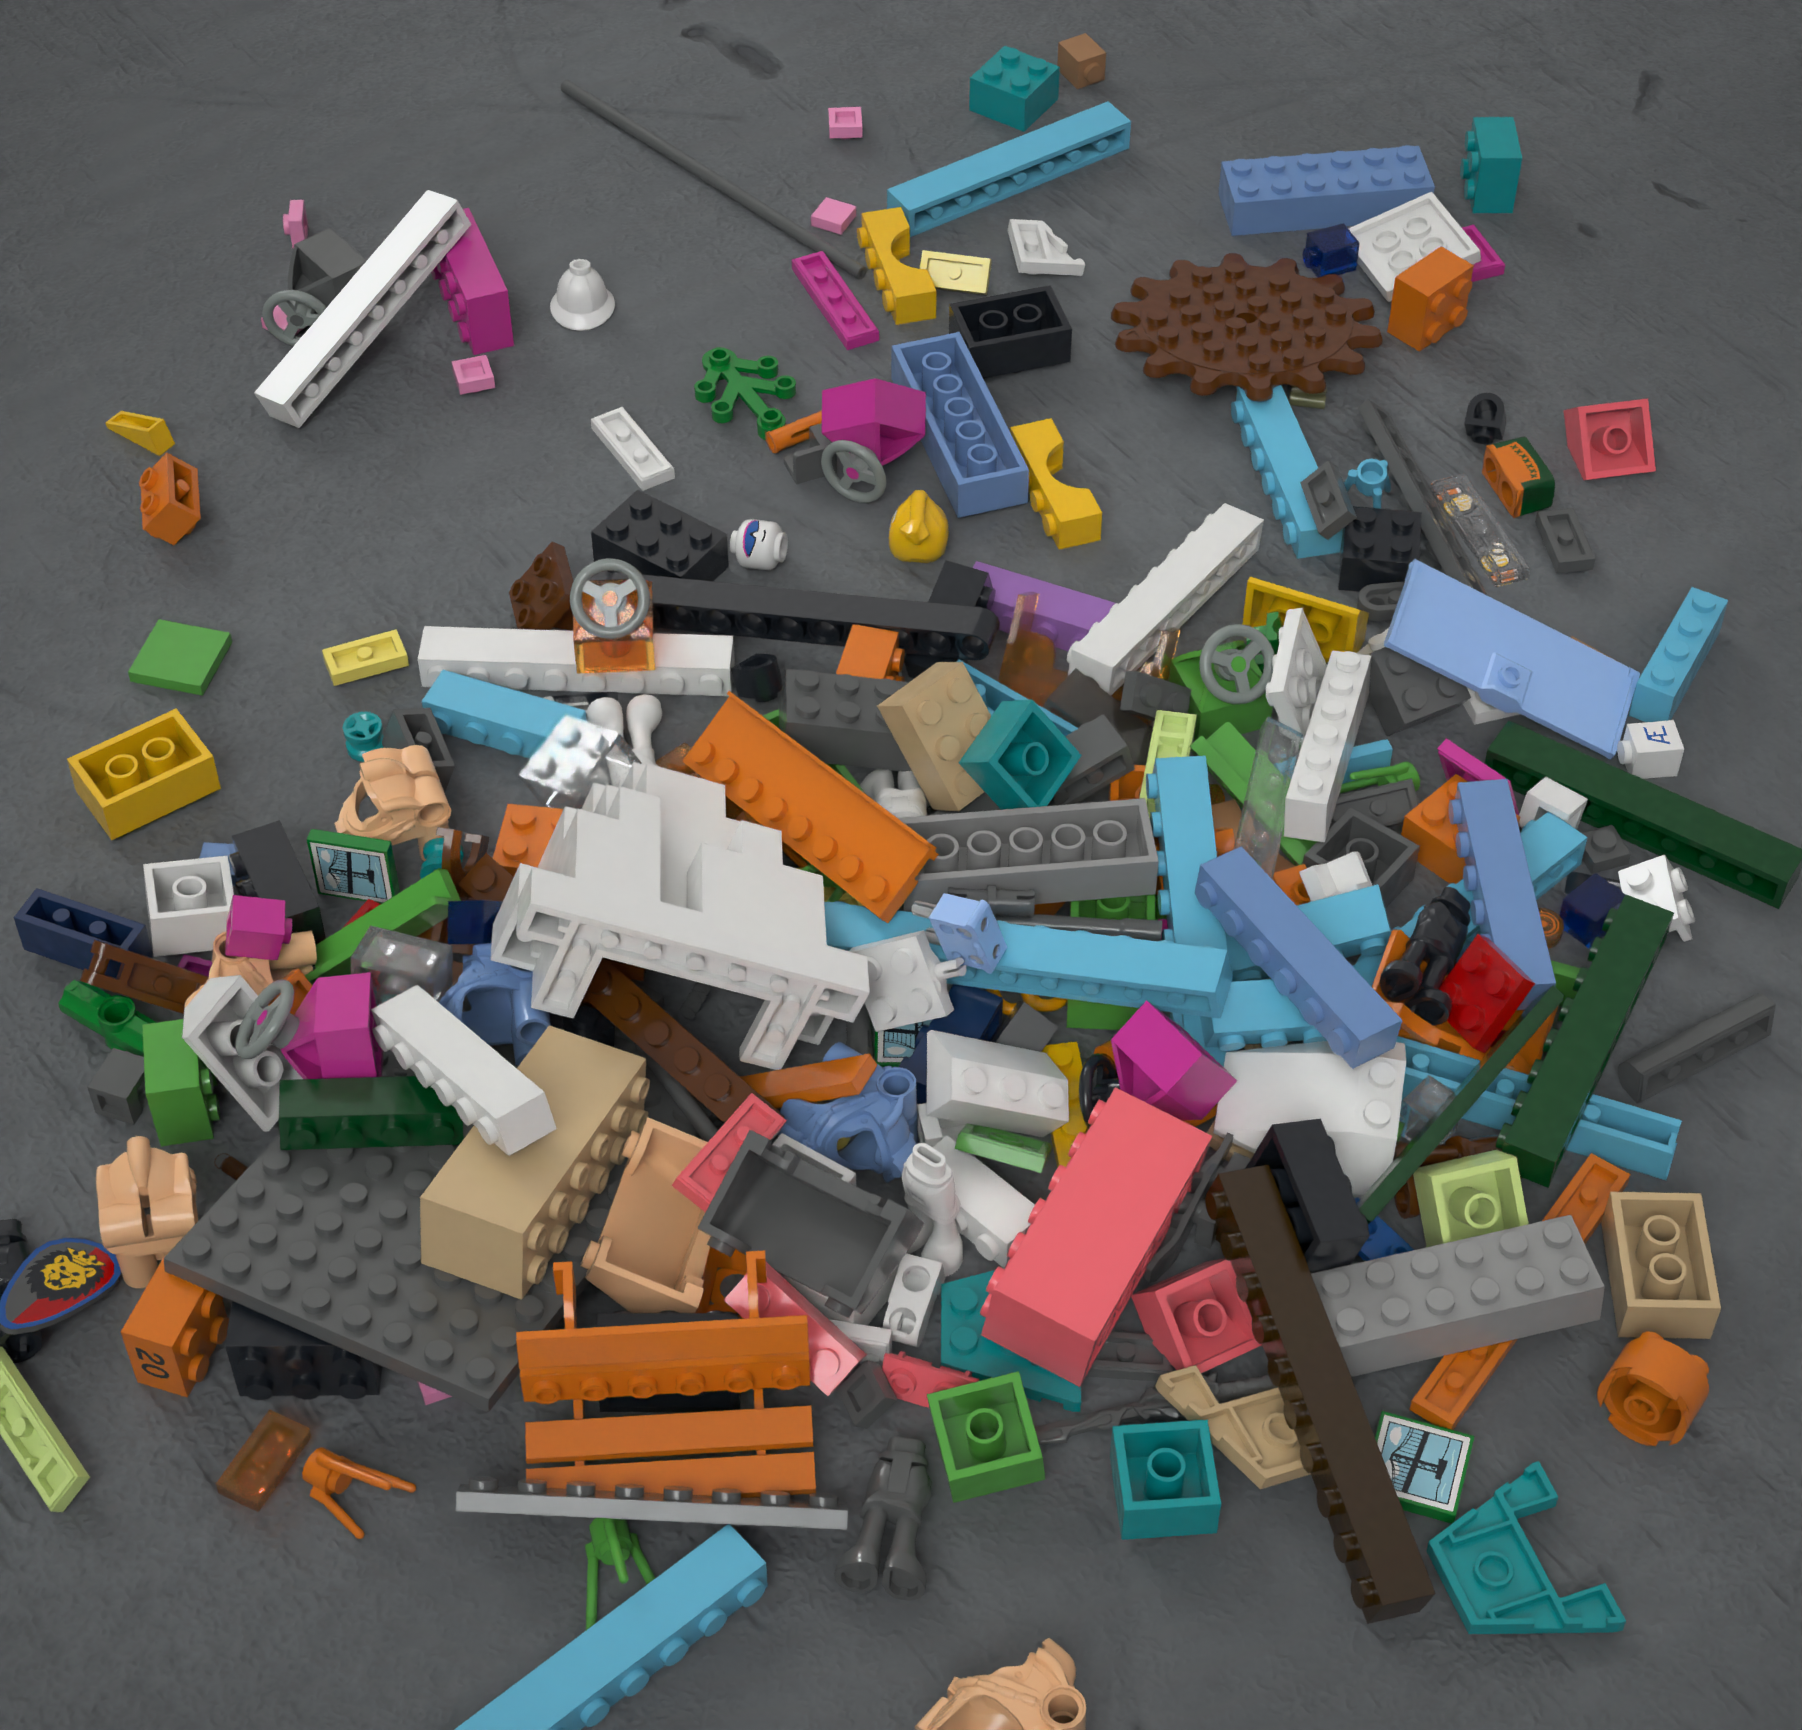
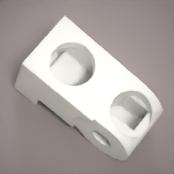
M907 1253L900 1261L888 1299L889 1305L882 1327L892 1330V1341L914 1347L921 1345L937 1295L941 1293V1284H944L945 1281L942 1262Z

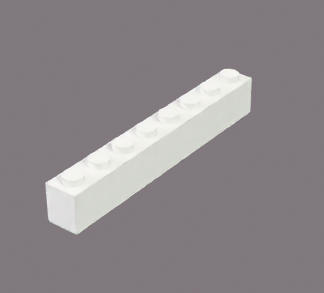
M430 190L425 192L254 392L270 417L297 428L302 426L471 226L458 200Z
M1226 503L1214 514H1209L1195 532L1191 531L1177 549H1172L1169 552L1165 561L1158 567L1155 566L1150 570L1143 582L1131 588L1128 596L1122 602L1114 604L1108 615L1100 623L1095 622L1089 633L1080 642L1076 641L1072 644L1067 654V662L1070 663L1067 680L1105 698H1109L1124 683L1126 671H1136L1259 550L1264 520Z
M424 626L418 655V665L422 687H431L441 671L447 670L514 690L729 696L727 692H732L733 685L731 668L735 666L733 636L630 633L620 638L605 639L594 636L587 631Z

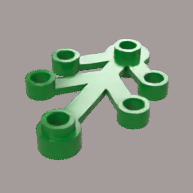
M723 347L714 348L703 355L702 366L706 370V375L704 379L697 381L694 385L696 400L702 403L713 401L716 398V386L719 380L725 379L728 382L721 400H717L711 405L712 419L715 422L727 423L733 419V408L738 397H740L757 417V433L763 440H766V432L786 425V419L781 411L776 408H769L756 393L776 395L781 399H790L795 396L796 381L793 377L785 375L776 378L775 381L764 380L778 375L777 358L766 355L760 357L757 361L737 358L733 351ZM739 372L758 374L764 379L741 376Z

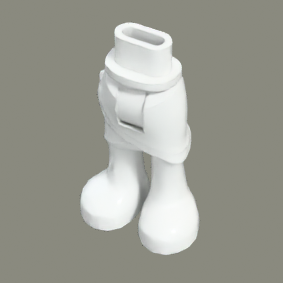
M643 694L634 697L629 702L626 710V720L633 749L625 751L623 713L620 703L613 698L603 697L596 699L589 705L587 717L590 726L603 739L607 752L604 753V762L607 768L609 785L618 788L622 787L633 762L658 766L655 762V751L652 749L651 744L652 732L659 725L662 718L661 703L656 697Z
M875 769L860 784V787L869 797L897 818L927 816L926 809L930 806V803L912 771L898 772V789H894V779L891 770Z
M918 1143L914 1145L913 1152L904 1163L902 1182L905 1191L904 1199L908 1204V1209L922 1220L924 1225L917 1239L907 1251V1254L913 1253L924 1246L921 1257L942 1262L946 1277L955 1273L963 1262V1241L955 1223V1218L960 1209V1200L955 1194L953 1173L946 1163L945 1156L926 1143Z

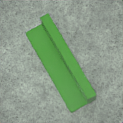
M1230 722L1223 724L1207 739L1200 736L1190 745L1193 756H1206L1207 771L1236 800L1238 805L1295 866L1302 865L1304 855L1317 841L1284 837L1285 798L1289 789L1286 782Z
M438 868L316 945V969L305 975L312 986L317 978L355 974L357 965L363 955L366 956L365 969L462 909L463 904L448 870ZM364 959L361 961L357 973L362 970Z

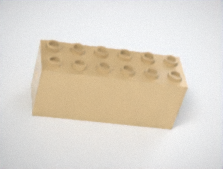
M550 1025L517 1069L545 1092L557 1129L508 1156L495 1143L488 1145L480 1135L477 1127L473 1126L420 1197L421 1263L521 1300L533 1284L538 1285L542 1281L547 1270L548 1261L554 1253H561L567 1242L570 1229L575 1223L580 1224L588 1211L589 1202L595 1193L601 1194L603 1192L612 1168L615 1164L621 1165L625 1157L621 1153L631 1130L639 1133L648 1117V1112L644 1110V1100L650 1087V1080L646 1078V1058Z

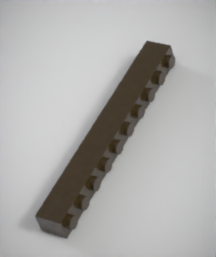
M1269 1165L1219 1173L1206 1194V1210L1209 1217L1216 1221L1221 1235L1222 1253L1226 1260L1231 1261L1236 1274L1238 1295L1243 1302H1246L1250 1311L1254 1338L1259 1344H1262L1268 1359L1269 1378L1272 1384L1279 1388L1284 1402L1286 1423L1290 1429H1294L1301 1447V1463L1305 1471L1311 1473L1317 1489L1319 1511L1323 1517L1328 1518L1334 1534L1333 1544L1336 1556L1340 1562L1345 1564L1351 1579L1353 1601L1359 1609H1362L1367 1624L1420 1612L1436 1593Z

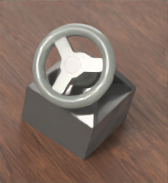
M331 228L294 244L288 272V290L273 294L263 306V321L269 332L281 342L295 346L301 339V337L295 336L298 329L312 326L367 260ZM277 305L287 315L288 325L285 330H282L276 324L273 317V311Z

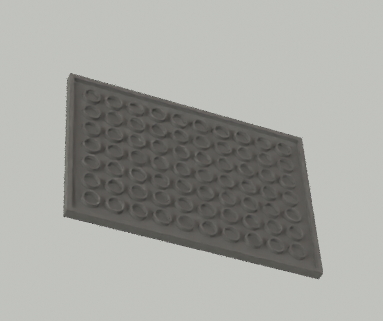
M423 989L437 1002L445 995V992ZM466 996L463 1001L462 1012L471 1010V1005ZM549 1012L551 1026L563 1030L564 1016ZM614 1035V1048L640 1056L636 1051L635 1043ZM513 1044L489 1045L515 1066ZM390 1050L387 1052L383 1051L382 1077H394V1067H402L393 1052ZM646 1064V1078L650 1080V1087L644 1100V1110L648 1112V1117L701 1139L692 1124ZM692 1095L712 1123H714L718 1117ZM463 1122V1139L472 1129L473 1124L467 1126ZM279 1134L164 1257V1269L167 1273L489 1412L520 1373L516 1332L553 1330L564 1316L563 1294H556L553 1262H573L576 1299L590 1283L585 1278L588 1269L580 1265L590 1241L598 1242L628 1158L625 1157L621 1165L615 1164L612 1168L603 1192L601 1194L595 1193L589 1202L588 1211L580 1224L575 1223L561 1253H554L548 1261L547 1270L542 1281L538 1285L533 1284L522 1300L421 1263L420 1197L459 1145L280 1150Z

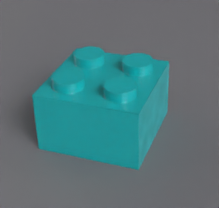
M1004 46L970 77L969 110L1025 132L1058 100L1060 67L1046 62L1044 59L1020 52L1015 48Z
M1473 117L1471 131H1466L1465 133L1467 158H1462L1460 164L1461 179H1466L1464 185L1465 200H1470L1472 213H1513L1522 164V153L1514 117Z
M1032 699L1013 700L1000 703L958 763L1001 810L1047 806L1082 755Z
M1208 1419L1112 1426L1110 1463L1121 1540L1217 1533L1221 1498Z

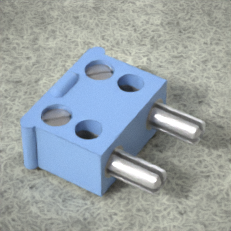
M943 893L937 905L918 900L912 905L911 911L913 915L930 920L933 928L929 927L925 931L928 942L940 945L948 961L961 957L965 961L962 965L982 969L988 974L994 971L1007 949V945L991 907L985 900L976 901Z

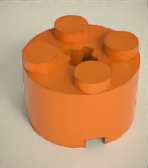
M1646 1331L1639 1338L1630 1341L1624 1346L1600 1383L1597 1399L1600 1407L1604 1402L1611 1413L1608 1417L1609 1422L1629 1439L1647 1446H1656L1659 1441H1671L1669 1445H1673L1684 1437L1708 1397L1709 1383L1707 1375L1709 1374V1367L1699 1356L1690 1355L1681 1347L1664 1340L1659 1334Z

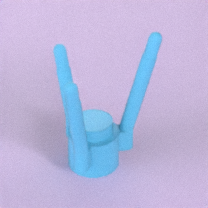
M1366 459L1359 464L1357 470H1349L1348 477L1344 482L1347 492L1353 484H1356L1357 489L1363 495L1372 496L1373 508L1382 509L1383 489L1385 492L1391 491V483L1387 472L1388 462L1386 460Z

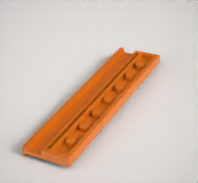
M728 691V699L682 762L705 780L725 785L726 797L763 826L782 831V841L877 917L889 923L918 884L915 877L929 858L935 861L939 855L935 852L937 847L735 694Z

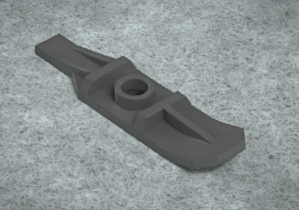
M1227 1132L1220 1148L1202 1166L1200 1172L1194 1173L1191 1193L1187 1192L1180 1205L1178 1214L1174 1213L1170 1228L1160 1250L1153 1256L1146 1267L1144 1279L1149 1283L1157 1281L1176 1261L1194 1225L1193 1216L1199 1202L1206 1198L1219 1166L1223 1164L1232 1146L1233 1134Z

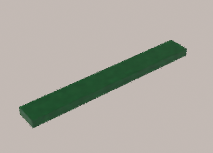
M1554 985L1530 1003L1357 1202L1359 1211L1365 1216L1368 1224L1383 1210L1563 1001L1564 995Z

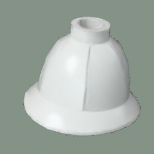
M584 259L573 260L569 264L570 268L564 272L559 280L557 292L550 303V310L553 318L563 327L577 331L590 330L602 325L611 317L615 308V300L612 293L606 289L602 277L591 267L589 261Z

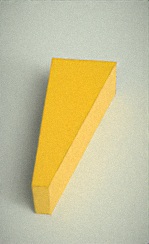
M120 411L105 423L108 429L158 456L175 445L164 419Z

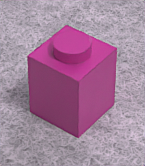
M233 895L226 920L225 955L278 960L282 944H289L292 934V919L285 918V900Z

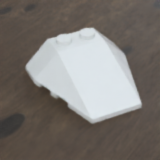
M1328 1041L1226 1052L1224 1068L1237 1082L1218 1102L1214 1134L1225 1138L1227 1132L1233 1134L1232 1143L1255 1153L1272 1124L1321 1118L1327 1135L1334 1141L1336 1156L1343 1173L1350 1179L1352 1194L1354 1198L1358 1197L1359 1199L1363 1197L1393 1162L1406 1069L1405 1043L1396 1042L1395 1047L1390 1051L1354 1069L1341 1056L1332 1051Z

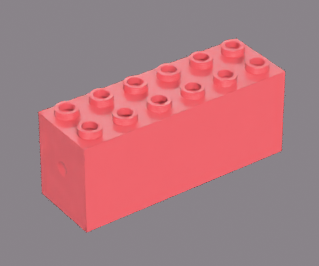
M1116 1087L1107 1102L1099 1099L1088 1120V1124L1091 1126L1086 1134L1079 1132L1068 1153L1071 1159L1065 1167L1060 1164L1056 1169L1048 1186L1051 1192L1047 1199L1039 1198L1028 1219V1223L1031 1225L1026 1234L1019 1232L1012 1242L1007 1254L1010 1260L1005 1269L998 1266L986 1288V1292L989 1295L980 1311V1315L985 1317L981 1336L1078 1387L1083 1383L1128 1304L1131 1295L1140 1283L1147 1265L1165 1239L1174 1213L1178 1214L1180 1205L1187 1192L1191 1193L1193 1175L1195 1172H1200L1212 1139V1135Z

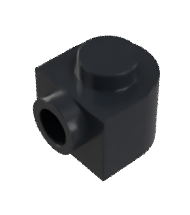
M1481 393L1475 396L1468 405L1464 425L1466 435L1472 436L1471 439L1474 442L1488 445L1492 444L1494 439L1503 440L1506 426L1504 403L1499 396L1493 393Z
M756 653L731 668L738 697L755 698L756 702H768L777 698L778 692L782 690L783 681L775 655Z
M580 1006L574 1018L563 1017L564 1031L614 1047L615 1026L599 1010L589 1006Z

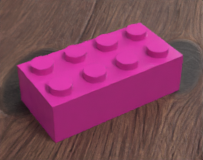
M465 208L463 210L471 226L431 273L434 280L440 279L438 283L443 301L449 300V313L453 322L458 321L457 327L462 343L468 342L473 355L514 346L508 290L470 209Z

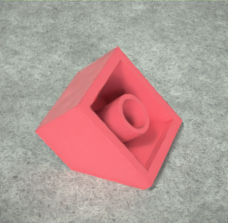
M1648 398L1581 406L1564 410L1567 446L1583 480L1656 471Z
M1226 1258L1204 1262L1131 1295L1145 1333L1149 1334L1153 1340L1152 1344L1162 1355L1164 1354L1176 1370L1196 1365L1200 1373H1203L1262 1346L1254 1338L1250 1311L1246 1302H1243L1238 1295L1236 1274L1231 1261L1226 1260Z

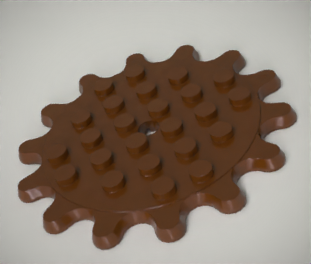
M1237 253L1226 254L1220 266L1210 268L1196 266L1187 260H1177L1173 263L1169 272V276L1172 279L1136 278L1131 286L1130 293L1142 301L1119 302L1115 304L1111 312V319L1114 322L1134 327L1119 332L1115 340V347L1122 352L1139 351L1151 354L1143 366V373L1146 376L1162 378L1175 373L1185 374L1192 379L1190 383L1191 392L1201 396L1214 394L1218 388L1226 385L1242 388L1246 396L1254 401H1267L1271 399L1273 388L1282 384L1294 385L1309 394L1322 393L1326 390V381L1322 373L1327 371H1338L1349 375L1363 373L1365 371L1363 356L1353 351V349L1377 348L1381 346L1383 339L1377 327L1358 323L1359 321L1369 320L1374 317L1375 310L1372 301L1366 298L1350 299L1340 297L1339 295L1345 291V285L1342 277L1339 275L1328 274L1318 278H1307L1298 275L1297 263L1290 258L1279 259L1275 264L1268 267L1251 266L1244 261L1242 255Z

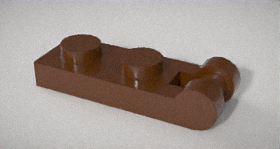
M94 939L90 950L94 955L89 969L84 968L80 981L184 1014V1005L187 998L193 992L200 989L201 985H205L209 977ZM110 959L121 962L117 978L105 975Z

